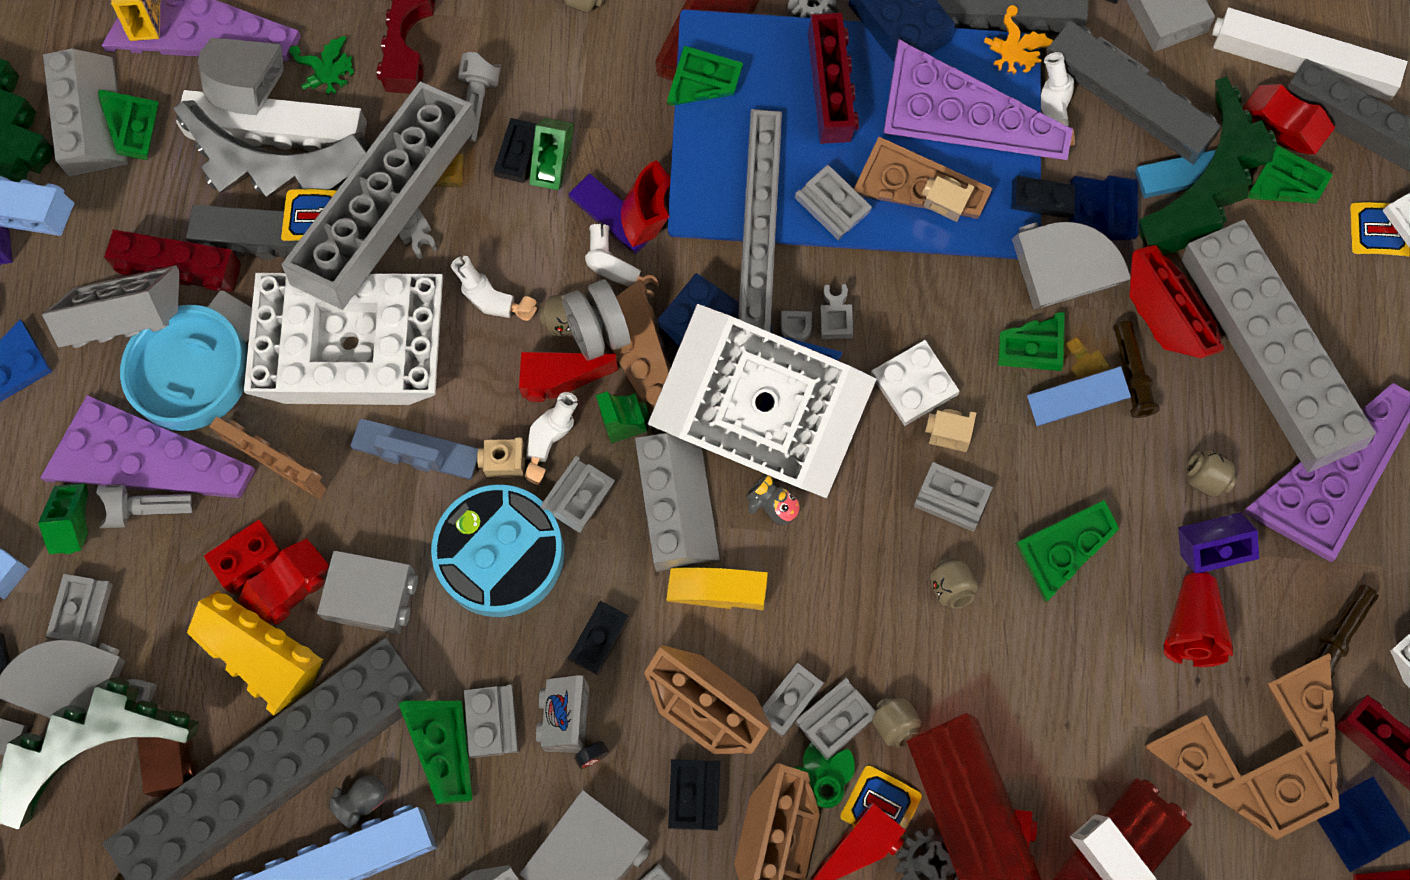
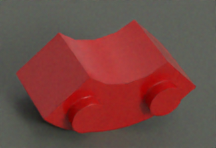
M1282 84L1259 85L1242 107L1243 111L1248 110L1250 112L1253 123L1262 120L1267 131H1273L1278 145L1300 153L1316 154L1335 129V126L1328 118L1327 112L1320 105H1313L1299 100L1289 93Z
M658 160L651 162L640 172L625 196L621 207L622 227L632 247L656 238L669 218L664 207V199L670 191L671 178Z
M306 538L281 550L277 558L267 568L247 580L238 601L244 608L256 613L269 624L273 622L277 625L283 622L290 615V610L309 593L312 594L318 591L325 584L323 578L328 572L329 564Z

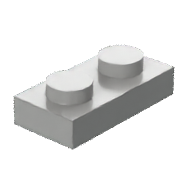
M798 663L762 707L771 724L770 728L782 738L824 685L821 680Z

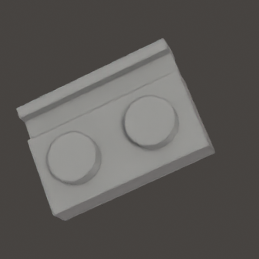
M829 165L824 167L806 183L805 187L798 190L795 194V199L838 241L847 231L849 232L866 217L872 209Z
M575 456L543 501L541 509L544 511L545 509L549 510L555 518L581 533L612 488L615 480L590 464L585 465L579 461V457Z
M932 462L914 507L974 532L993 487Z
M63 574L45 637L51 640H73L96 647L113 584L109 581H99L92 578Z
M845 678L795 721V724L802 729L807 738L828 760L872 723L875 710L857 689L853 688L849 680Z
M513 685L464 690L469 757L478 758L503 755L505 753H519Z

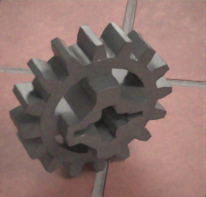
M928 828L924 836L918 830L911 836L912 839L907 838L904 841L903 849H900L896 854V858L902 862L898 863L895 871L904 874L901 880H946L950 875H953L952 880H970L971 876L964 871H967L972 865L971 862L963 861L962 859L967 853L966 848L958 850L955 847L958 843V838L955 837L948 841L945 830L938 836H935L933 828ZM922 847L920 856L913 858L914 852Z

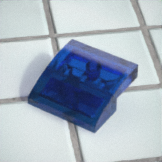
M1077 176L1071 179L1070 185H1075V214L1069 219V222L1094 228L1110 240H1131L1138 237V180L1108 176L1104 181Z
M1375 776L1339 794V809L1317 819L1349 872L1381 857L1382 854L1410 840V831Z

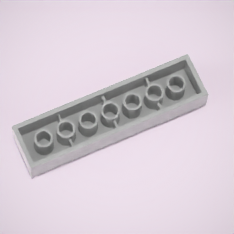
M420 81L281 264L289 284L343 310L476 129L477 123L472 103Z
M1245 219L1188 243L1182 258L1184 266L1307 473L1366 448L1376 432Z

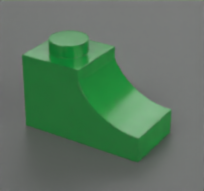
M544 118L536 125L529 185L559 190L562 187L566 162L571 153L574 123Z
M606 391L596 395L601 417L611 444L647 432L645 421H648L650 417L645 403H638L635 393L627 396H614Z
M86 483L53 487L38 521L49 555L59 553L72 554L82 550L88 535L86 502L89 492Z

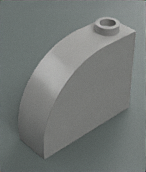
M210 38L205 47L201 49L198 58L202 91L205 98L221 109L240 114L257 115L284 72L281 44Z
M1058 222L1038 227L1037 223H1032L1020 227V233L1012 238L1034 310L1121 285L1131 279L1125 260L1118 248L1104 234L1089 226L1074 222Z
M73 640L44 642L19 654L3 670L0 675V699L48 718L51 717V714L69 705L81 707L86 710L87 714L95 686L106 679L118 678L126 661L117 656L120 650L103 643L100 644L99 648Z
M582 790L519 875L525 880H622L633 865L639 868L650 853L647 849L650 842Z

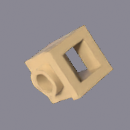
M937 176L936 179L930 177L922 192V195L926 196L923 206L957 222L974 186L968 184L967 188L964 189L957 180L951 177L941 178Z
M952 409L937 410L936 415L930 413L925 432L931 433L929 444L967 452L977 413L970 412L969 417L962 416L961 412Z
M523 439L484 440V448H478L477 452L478 468H483L487 478H525L526 446ZM495 453H505L502 459L494 458Z

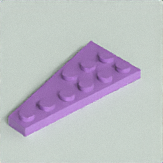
M161 0L159 39L129 41L117 17L101 46L107 52H116V49L130 50L131 53L159 51L162 55L199 56L201 49L205 47L210 38L281 44L283 61H289L291 57L289 49L292 46H297L301 35L295 29L217 0Z
M898 39L883 133L1062 160L1068 159L1072 128Z
M1392 383L1362 409L1376 432L1366 448L1307 473L1300 462L1260 498L1247 507L1243 513L1329 562H1333L1410 423V392Z
M87 395L40 479L44 482L54 483L60 481L71 482L72 484H125L126 489L154 491L155 489L167 490L173 493L191 492L208 496L241 498L256 470L241 461Z

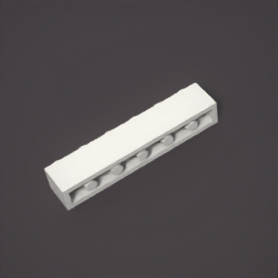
M184 90L181 102L194 100L204 113L223 130L256 147L264 144L274 145L283 150H289L293 147L314 152L332 146L354 133L361 132L364 136L367 125L361 108L267 99L257 115H249L221 109L210 103L205 98L203 92ZM176 120L183 134L192 140H196L191 132L186 131Z

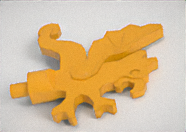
M1011 5L1007 8V13L1003 20L1009 33L1006 41L994 37L993 40L985 37L983 42L990 45V50L1001 54L1002 58L993 63L994 66H998L999 71L1002 69V64L1007 62L1009 66L1007 72L1011 71L1015 74L1017 70L1013 65L1017 62L1020 67L1025 65L1026 69L1023 72L1027 73L1035 63H1040L1042 59L1037 58L1040 55L1039 51L1027 52L1024 49L1032 51L1041 47H1049L1053 40L1047 38L1045 33L1037 34L1034 31L1030 35L1025 34L1020 39V30L1011 19V16L1014 17L1017 14L1018 8Z

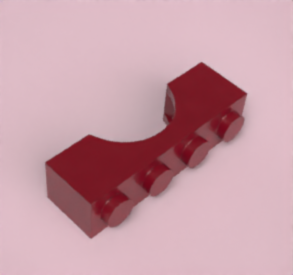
M391 0V9L386 11L387 36L383 35L381 40L383 60L378 62L377 79L381 80L385 92L411 94L420 81L423 82L425 67L420 53L406 45V37L410 29L418 21L433 16L436 0Z

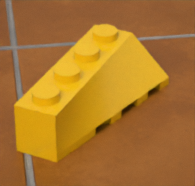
M216 591L198 601L187 630V634L210 656L221 658L226 663L225 670L232 677L240 676L248 684L246 690L254 698L261 696L268 703L266 709L273 716L311 690L324 660L314 654L308 647L294 641L282 630L265 622L256 613L247 610L233 601L229 595L223 594L220 591Z

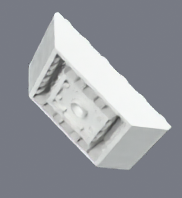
M255 273L244 392L284 404L411 405L434 396L436 393L443 275L369 274L345 308L341 310L291 286L285 273ZM357 337L359 342L354 349L346 350L343 348V342L347 338Z
M697 304L648 425L791 485L827 498L874 387L876 378L737 318ZM763 392L771 394L774 399L773 407L766 412L758 410L755 405L756 397Z

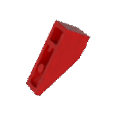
M521 352L519 390L522 397L527 398L530 402H544L546 399H555L563 392H571L618 371L617 355L604 354L588 361L582 353Z
M869 803L809 880H837L885 858L888 853L893 856L903 845L905 839L901 836L906 830L874 803Z

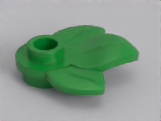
M812 742L804 753L803 767H793L808 773L810 778L809 784L814 793L816 803L822 808H833L842 801L844 786L853 778L855 771L854 758L849 749H845L837 753L833 758L831 757L826 760ZM829 785L833 788L834 793L831 797H824L821 794L820 790L823 786Z

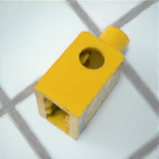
M111 0V4L129 41L159 39L161 0Z

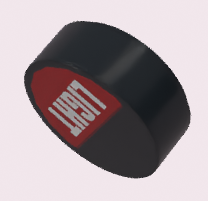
M599 741L579 751L574 759L579 768L584 769L602 760L610 752L605 743Z

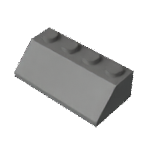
M73 48L43 54L55 161L69 177L128 165L127 156L116 154L98 96L99 89L119 93L113 57Z
M175 265L72 288L46 310L42 316L58 348L72 345L73 348H78L93 340H98L99 343H102L122 334L125 337H131L145 329H151L152 332L159 331L169 325L168 321L178 312L179 269Z
M669 433L635 438L656 572L671 570V568H684L720 562L702 447Z

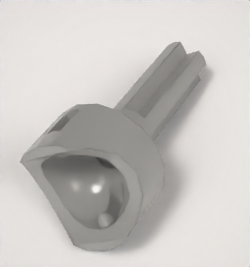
M476 52L462 54L458 79L468 84L466 101L472 103L477 123L476 129L468 138L470 142H476L485 88L498 86L501 64L491 65Z
M125 484L98 485L96 494L103 501L107 513L99 528H125L130 514L192 513L193 503L191 494L129 497Z

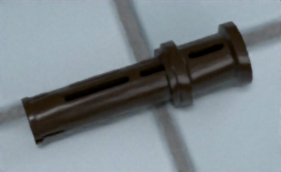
M1130 321L1119 322L1113 326V330L1118 342L1127 379L1126 383L1131 396V417L1143 418L1154 415L1160 410V407L1154 401L1151 390L1153 381L1150 376L1146 375L1135 335L1134 324Z
M1359 585L1330 633H1325V635L1321 636L1319 648L1313 657L1307 658L1305 665L1330 653L1331 679L1335 675L1334 668L1341 657H1346L1349 653L1348 644L1379 597L1374 589L1366 585Z

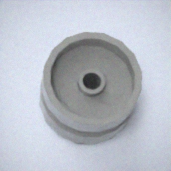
M605 279L588 285V300L579 290H574L561 296L571 333L583 356L588 361L604 355V340L613 350L630 344L629 330L614 292Z

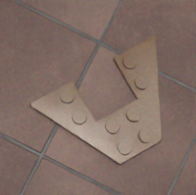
M1330 653L1266 685L1301 747L1241 776L1209 718L1205 715L1145 745L1146 750L1274 840L1339 809Z

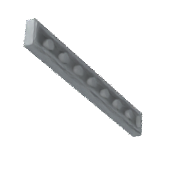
M751 109L738 319L770 332L782 112Z

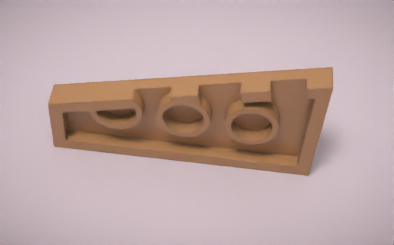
M878 137L854 190L861 197L928 209L923 206L926 196L922 195L930 177L936 179L937 176L941 178L951 177L957 180L964 189L967 188L968 184L974 186L960 216L978 219L992 188Z
M639 279L616 296L629 330L630 344L617 350L610 349L613 354L617 355L618 362L645 403L649 413L652 414L671 369V364L667 361L663 349L665 345L654 321L656 317L645 293L647 292L645 283Z
M216 416L209 427L217 436L320 500L327 489L320 482L322 476L307 466L304 468L287 453L281 450L277 452L270 448L271 445L260 436L255 434L251 437L244 433L245 428L236 421L229 418L226 422Z

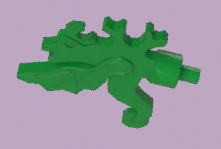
M345 36L331 39L330 43L324 46V51L321 53L322 60L312 55L299 56L300 48L297 46L290 47L289 52L294 57V61L300 65L311 66L315 71L314 74L306 77L307 82L301 85L303 90L309 87L313 90L322 84H327L326 93L329 95L331 92L336 94V90L332 87L333 83L340 85L341 88H343V85L348 84L347 80L339 79V76H344L345 72H350V77L354 74L351 63L353 57H347L346 53H342L339 58L340 51L347 41Z

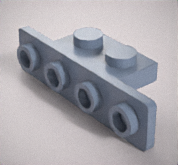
M366 419L359 420L351 442L353 450L379 456L382 460L393 464H399V462L410 464L413 468L424 472L433 470L471 480L477 466L478 448Z

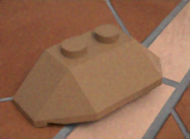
M662 645L644 672L647 681L650 683L651 692L659 713L712 754H752L771 727L755 694L702 655Z
M776 763L751 794L734 862L738 880L806 879L820 817L807 772Z

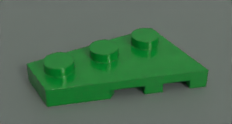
M1105 500L1016 542L1015 544L1044 602H1048L1077 573L1076 571L1119 530V527Z
M403 701L398 703L436 803L454 804L473 801L462 701Z

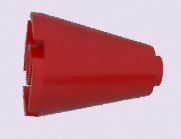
M1192 571L1183 578L1163 649L1165 656L1175 663L1182 664V659L1192 660L1193 667H1214L1227 663L1229 655L1233 656V644L1218 582L1207 571L1202 573H1194Z

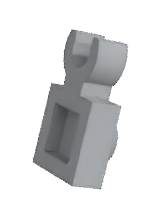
M417 208L398 235L404 245L412 242V249L419 259L423 258L420 251L422 245L428 244L433 251L437 250L433 237L426 234L431 231L430 225L420 209Z
M842 284L839 296L831 295L829 285L824 287V300L829 305H821L820 307L821 339H853L852 305H843L848 294L846 284Z

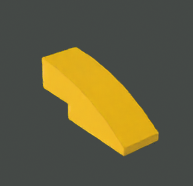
M671 568L666 601L725 609L740 607L764 610L768 572L722 568Z

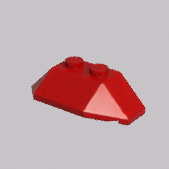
M1156 245L1135 250L1132 253L1129 297L1134 303L1138 314L1143 317L1152 331L1155 340L1165 350L1201 359L1221 353L1225 348L1221 342L1218 325L1184 273L1169 258L1162 255L1161 250Z

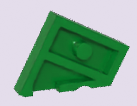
M684 46L667 98V105L674 106L733 96L741 75L743 63Z
M99 89V101L116 154L148 160L159 102Z
M1277 145L1273 152V161L1266 163L1249 192L1248 198L1316 204L1333 174Z
M1065 312L1056 313L1052 319L1040 323L1034 320L1025 323L1023 327H1013L1001 331L998 342L997 365L1062 371Z

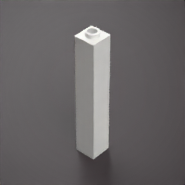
M1229 7L1223 19L1217 18L1211 34L1217 36L1213 46L1214 49L1297 73L1304 60L1370 96L1389 102L1401 86L1408 62Z
M1095 814L1070 836L1102 880H1157L1109 817Z

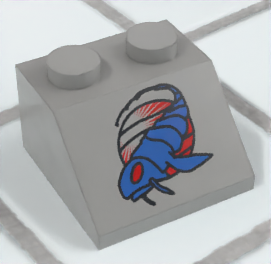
M575 675L546 679V689H540L539 709H544L543 722H537L536 742H541V748L544 751L578 753L585 748L590 687L584 676Z

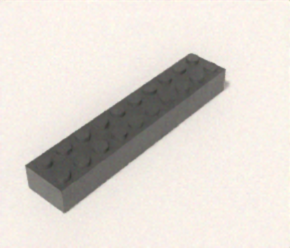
M384 638L102 844L125 880H182L400 720L403 715L398 703L403 701H425L430 696L394 645L387 638Z

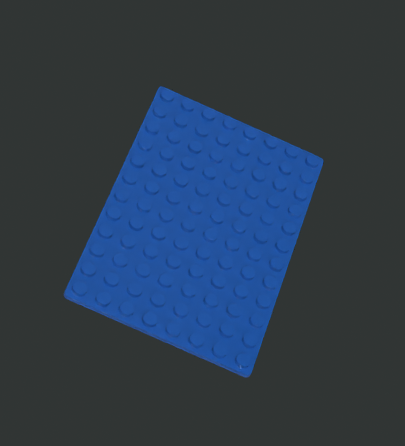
M700 10L681 11L677 66L683 47L687 46L742 62L743 68L733 96L675 105L668 214L669 236L743 242L751 109L782 112L775 244L1018 259L1012 238L1020 233L1019 228L1032 223H1037L1038 227H1041V214L1011 209L1012 180L1016 176L1041 180V156L883 133L894 62L862 22L843 20L844 28H848L849 43L846 46L847 55H850L852 59V73L849 75L850 83H854L855 86L853 109L854 112L857 111L858 130H854L851 142L820 144L807 33L811 18ZM954 28L951 41L930 54L935 59L1041 112V62L1035 63L1027 73L1023 72L1026 69L1025 65L1020 67L1017 62L1013 65L1017 70L1015 74L1011 71L1007 72L1009 68L1007 62L1002 64V69L999 71L998 66H994L993 63L1002 58L1001 54L990 50V45L983 42L985 37L992 40L994 37L1006 41L1008 32ZM1020 33V39H1021L1025 34H1029V35H1030L1031 33ZM1041 48L1032 51L1024 49L1027 52L1039 51L1040 55L1037 58L1041 59ZM878 137L992 188L978 219L960 216L957 222L929 209L862 197L872 207L871 212L849 232L847 231L839 241L795 199V194L798 190L805 187L806 183L827 165L854 189Z

